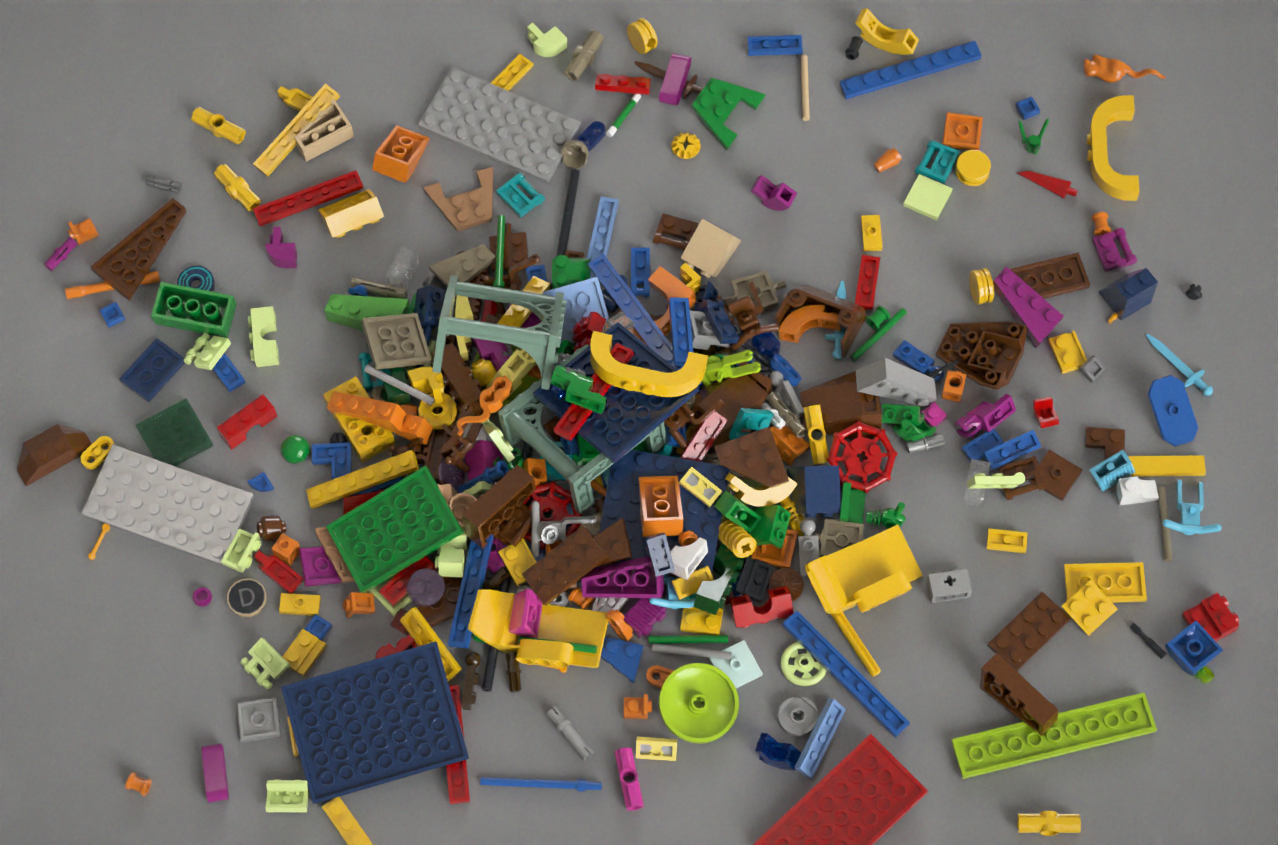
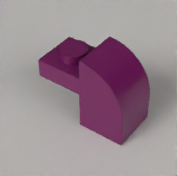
M763 175L758 176L751 189V192L762 200V205L776 211L790 208L797 195V192L784 182L774 185Z
M273 227V234H270V244H265L269 260L279 268H297V249L295 243H283L281 227Z

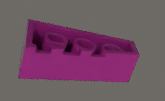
M1007 266L994 279V291L1004 305L1008 307L1014 319L1019 324L1027 326L1026 335L1031 339L1034 347L1037 348L1064 316Z
M648 556L593 568L582 577V597L661 598L664 591V575L655 576L651 560Z

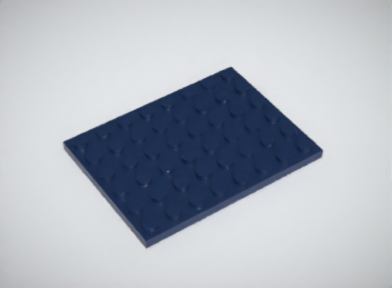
M437 642L281 687L313 804L470 759Z

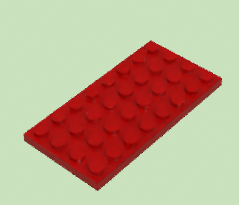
M870 734L753 845H874L928 793V790Z

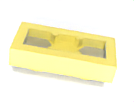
M693 467L679 481L680 485L709 508L722 494L721 489Z
M637 737L636 758L676 761L677 739Z

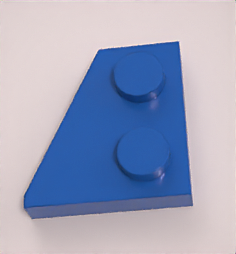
M605 637L601 658L605 662L610 663L619 673L621 672L631 683H635L644 646Z

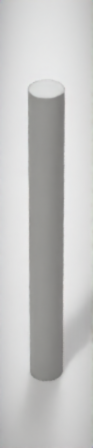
M370 365L365 367V372L430 405L434 402L433 397L378 369L375 370Z
M654 643L652 646V651L725 660H731L732 652Z

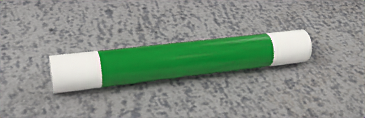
M634 94L606 132L608 137H612L641 98L640 94Z

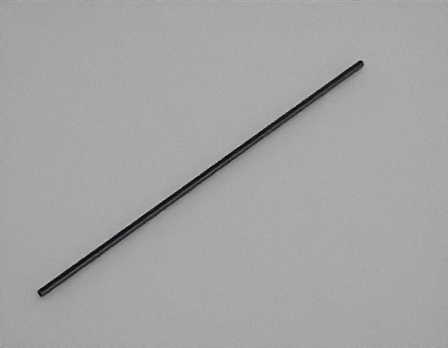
M572 169L570 173L556 256L565 255L568 246L580 171L577 169ZM530 408L529 415L535 414L537 410ZM524 441L522 458L525 461L527 458L532 457L533 447ZM511 575L500 584L499 591L509 592ZM489 645L482 690L485 692L492 691L498 649Z

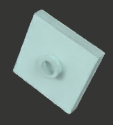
M745 640L722 650L732 652L731 660L709 658L712 666L722 670L731 679L735 688L763 676Z

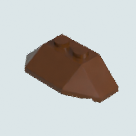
M56 424L23 443L17 472L24 484L28 486L80 457L92 443L85 432Z

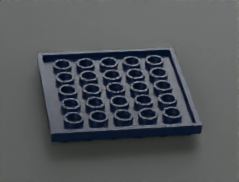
M619 322L605 332V334L612 335L611 350L616 343L633 350L634 355L627 365L664 373L678 371ZM590 345L565 365V367L584 371L586 376L591 378L595 371L590 362ZM550 384L549 390L541 389V385L533 392L534 397L561 419L572 404L565 401L566 390L564 391ZM612 385L604 395L606 403L603 413L600 414L593 411L577 433L614 464L699 392V388L697 386L689 393L681 396L661 397L637 391H628Z
M630 450L616 463L611 465L599 533L623 518L633 556L611 564L648 556L642 546V541H646V537H643L641 527L639 477L678 476L679 482L689 469L693 467L722 490V494L709 508L679 484L683 512L682 533L693 531L698 539L700 537L707 541L708 553L694 571L709 566L712 574L722 513L714 505L726 491L728 481L725 478L729 474L730 469L724 468L721 465ZM666 536L670 551H672L675 545L682 547L679 544V536Z

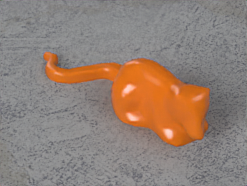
M1093 55L1091 61L1084 59V75L1098 77L1108 83L1119 81L1126 73L1133 78H1142L1147 74H1152L1160 79H1165L1164 75H1161L1154 69H1144L1137 72L1117 59H1108L1100 55Z
M506 375L495 378L492 386L481 392L479 402L481 409L484 411L482 415L466 416L458 420V436L463 433V424L485 422L489 419L491 413L497 412L503 407V402L513 392L512 381Z

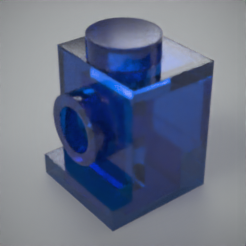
M772 332L761 333L752 337L751 345L753 348L756 347L767 359L772 358L774 354L780 353L781 343Z

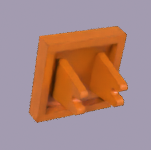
M787 529L782 548H777L772 544L756 546L752 559H757L779 568H790L798 531Z

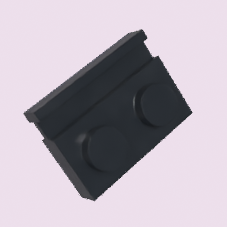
M748 556L734 593H740L742 596L749 595L751 600L761 603L774 566L757 559L754 560Z

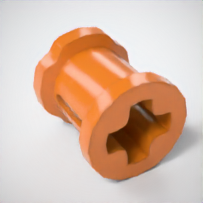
M1098 212L1092 215L1091 219L1095 223L1096 229L1094 234L1096 236L1111 232V228L1107 223L1108 214L1106 212Z
M577 586L570 593L568 600L575 602L581 609L587 610L593 603L594 597H582L581 587Z
M132 772L126 781L125 789H133L140 792L142 796H146L152 781L151 779L146 780L138 777L136 773Z

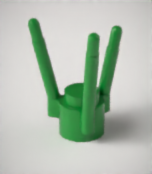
M1048 118L1045 120L1039 135H1031L1026 138L1022 121H1018L1022 144H1025L1027 152L1037 154L1041 146L1042 136L1049 123Z

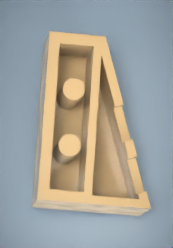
M334 99L330 102V106L318 114L319 116L295 137L297 149L306 162L354 137L352 125Z

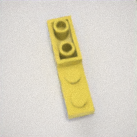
M517 349L496 373L487 388L492 386L495 378L506 375L512 381V390L514 392L523 383L521 379L537 364L536 361L525 350L519 351Z

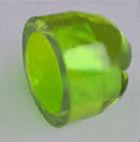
M1204 666L1197 672V679L1201 678L1200 682L1206 684L1212 681L1215 675L1211 669Z

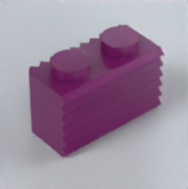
M641 598L624 615L625 618L623 620L633 629L632 633L640 639L643 635L647 636L652 631V626L657 621L661 622L666 617V607L651 604L649 598Z

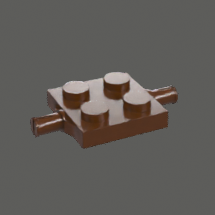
M505 223L503 272L509 275L507 270L510 265L528 259L529 256L526 232L512 233L511 224ZM490 236V251L496 256L497 236ZM496 260L491 264L493 273L496 270Z

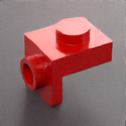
M1051 396L1033 400L1034 416L1040 428L1059 425V418L1053 408Z

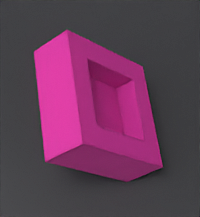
M935 402L921 412L925 413L924 420L931 427L938 426L947 418V414Z

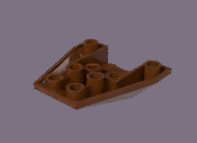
M1010 321L952 323L949 325L935 355L947 364L958 360V364L953 366V368L966 374L968 378L981 386L998 390L1009 384L1024 353L1027 326Z
M856 371L800 392L803 408L820 405L826 434L833 435L835 432L838 433L855 424L856 421L882 429L880 398L876 395L857 391ZM803 414V426L807 429L805 414ZM862 431V437L873 440L876 436ZM856 432L852 433L851 435L845 438L851 440L857 438Z
M748 375L736 378L727 377L723 378L721 382L716 381L697 392L691 410L695 418L699 419L718 400L721 399L725 403L715 411L728 420L713 442L715 447L730 441L729 433L740 408L761 409L768 393ZM690 420L686 422V424H690L696 430L700 426V424H694ZM751 429L741 430L742 433H750Z

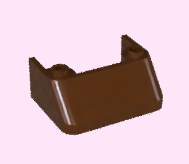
M802 285L790 290L775 315L776 324L781 326L785 318L791 313L793 307L825 305V311L827 313H837L839 324L848 328L840 342L841 356L845 358L865 321V309L860 305L809 285Z

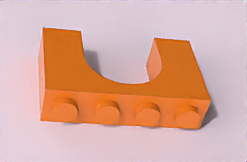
M659 266L648 279L650 287L665 297L668 302L670 297L689 298V309L695 304V292L663 267ZM669 305L666 313L660 319L654 321L664 336H667L671 331ZM620 310L612 319V325L619 322L645 343Z

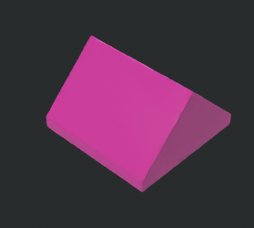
M480 440L465 454V462L470 467V471L467 473L468 481L483 474L487 467L492 468L493 462L497 457L500 460L504 459V456L493 442Z
M531 589L515 594L509 633L537 638L543 604Z

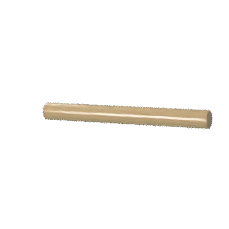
M801 55L802 120L808 121L810 120L808 56Z

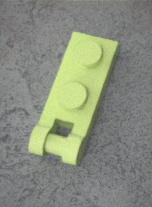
M1021 472L1013 476H1003L1002 473L986 476L984 473L975 474L973 478L969 479L967 486L968 489L1015 488L1025 481V476Z

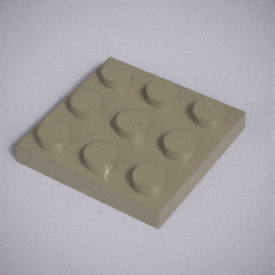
M418 313L362 319V327L375 370L431 363L432 359Z

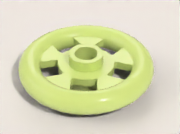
M799 642L792 643L781 656L780 664L784 676L790 682L799 686H811L818 683L825 676L827 670L818 661L814 662V659L807 650V654H798L799 649H805ZM790 657L795 658L794 665H788ZM806 660L808 664L802 665L801 661ZM813 667L818 670L814 676L808 673ZM796 670L804 673L802 678L794 675Z

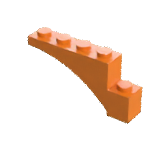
M334 391L327 406L330 412L374 424L396 433L411 442L423 438L424 440L420 443L427 444L433 429L424 417L409 415L396 403Z

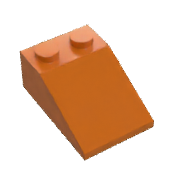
M396 125L375 152L372 170L406 183L413 174L430 138Z
M678 476L639 477L643 537H649L662 532L666 536H679L683 530V512Z

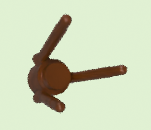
M419 438L405 446H391L389 452L392 453L393 457L409 451L411 447L419 444L424 439Z

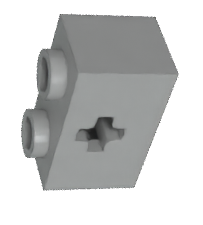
M954 568L948 572L934 571L928 575L927 585L931 603L970 598L972 588L967 569Z

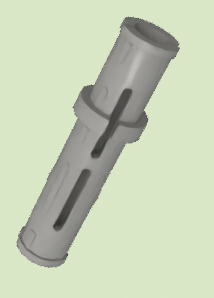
M557 706L547 712V716L555 723L558 732L563 733L582 759L586 760L587 757L592 756L593 750L590 749L573 728L571 721L564 717Z

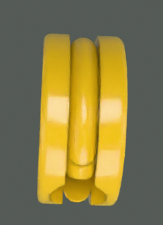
M640 18L627 26L629 41L638 53L645 54L657 47L656 33L647 20Z
M965 151L958 157L955 171L956 176L965 185H981L989 177L991 162L988 156L981 151Z
M987 268L972 270L969 275V284L975 304L993 302L994 285L990 271Z

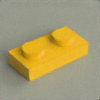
M988 528L986 549L1026 553L1028 532Z

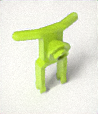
M751 350L725 356L722 358V361L717 356L708 357L707 368L702 382L704 387L711 385V381L717 380L721 382L723 378L727 377L736 378L758 373L761 370L759 367L761 364L753 362L736 368L730 367L733 364L752 360L753 356L751 354L753 353Z

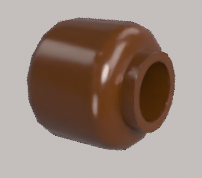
M278 515L263 516L257 522V533L264 541L278 540L282 533H286V522L282 521Z

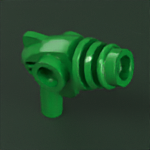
M899 502L895 509L887 508L883 510L882 514L881 509L878 511V514L877 510H875L874 514L871 510V512H867L866 523L872 525L874 522V525H876L878 522V526H880L882 522V525L888 529L896 525L902 526L906 520V517L902 514L905 504Z

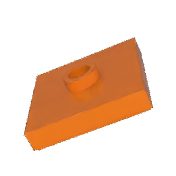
M947 112L942 144L955 149L979 151L983 117Z

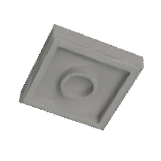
M277 697L237 703L241 743L281 737Z

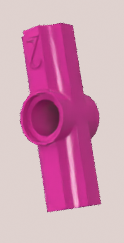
M620 748L614 751L626 810H639L644 807L632 748ZM632 776L634 780L632 782H625L624 778Z

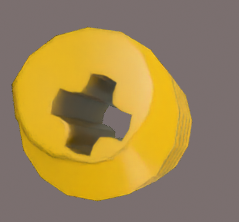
M726 520L719 526V540L734 555L744 558L755 551L756 540L742 527L731 520Z

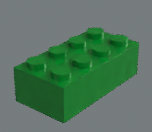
M161 282L151 317L156 325L228 338L237 303L233 295Z

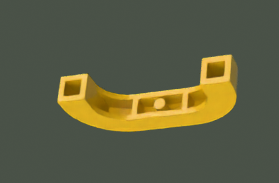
M1134 95L1116 96L1103 102L1096 109L1092 117L1089 134L1086 135V145L1090 147V150H1087V161H1090L1091 173L1095 183L1106 194L1127 201H1137L1140 192L1139 175H1122L1110 167L1106 127L1114 121H1132L1135 112Z
M593 331L591 337L590 362L592 368L603 381L615 387L628 391L642 392L647 395L676 397L695 389L704 378L708 361L707 355L689 352L686 363L680 370L664 373L616 361L610 354L612 347V335Z

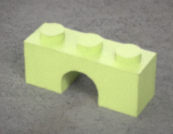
M274 307L252 308L251 316H248L249 327H252V333H249L250 344H253V349L250 350L251 360L255 361L257 367L279 365L276 340L263 339L265 334L277 331Z
M461 527L464 532L463 534L437 549V554L440 555L436 556L435 568H439V576L463 577L465 565L464 550H467L468 537L464 527Z

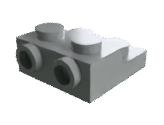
M690 310L693 348L708 350L710 345L729 346V344L719 343L704 312Z

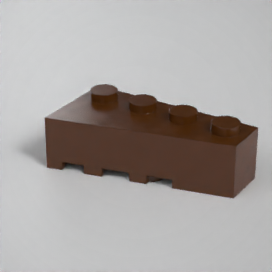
M450 343L444 347L440 371L443 376L444 386H449L451 398L454 401L457 400L460 405L458 406L460 413L462 412L463 405L468 404L469 407L473 406L475 408L474 413L471 415L475 416L478 411L484 412L479 402L482 392L480 383L477 379H474L470 368L463 366L465 362L454 344ZM435 352L432 353V356H433V360L431 361L432 365H433V363H434Z
M998 653L981 668L980 689L1042 736L1057 721L1058 709L1038 692Z

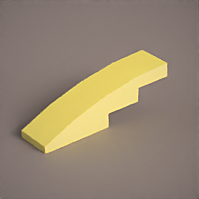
M457 295L455 318L473 320L468 297ZM456 335L459 353L463 360L467 361L469 358L465 343L471 342V338Z

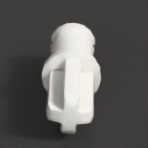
M763 403L761 410H770L774 414L770 423L777 429H782L786 423L779 416L778 411L772 409L767 403Z

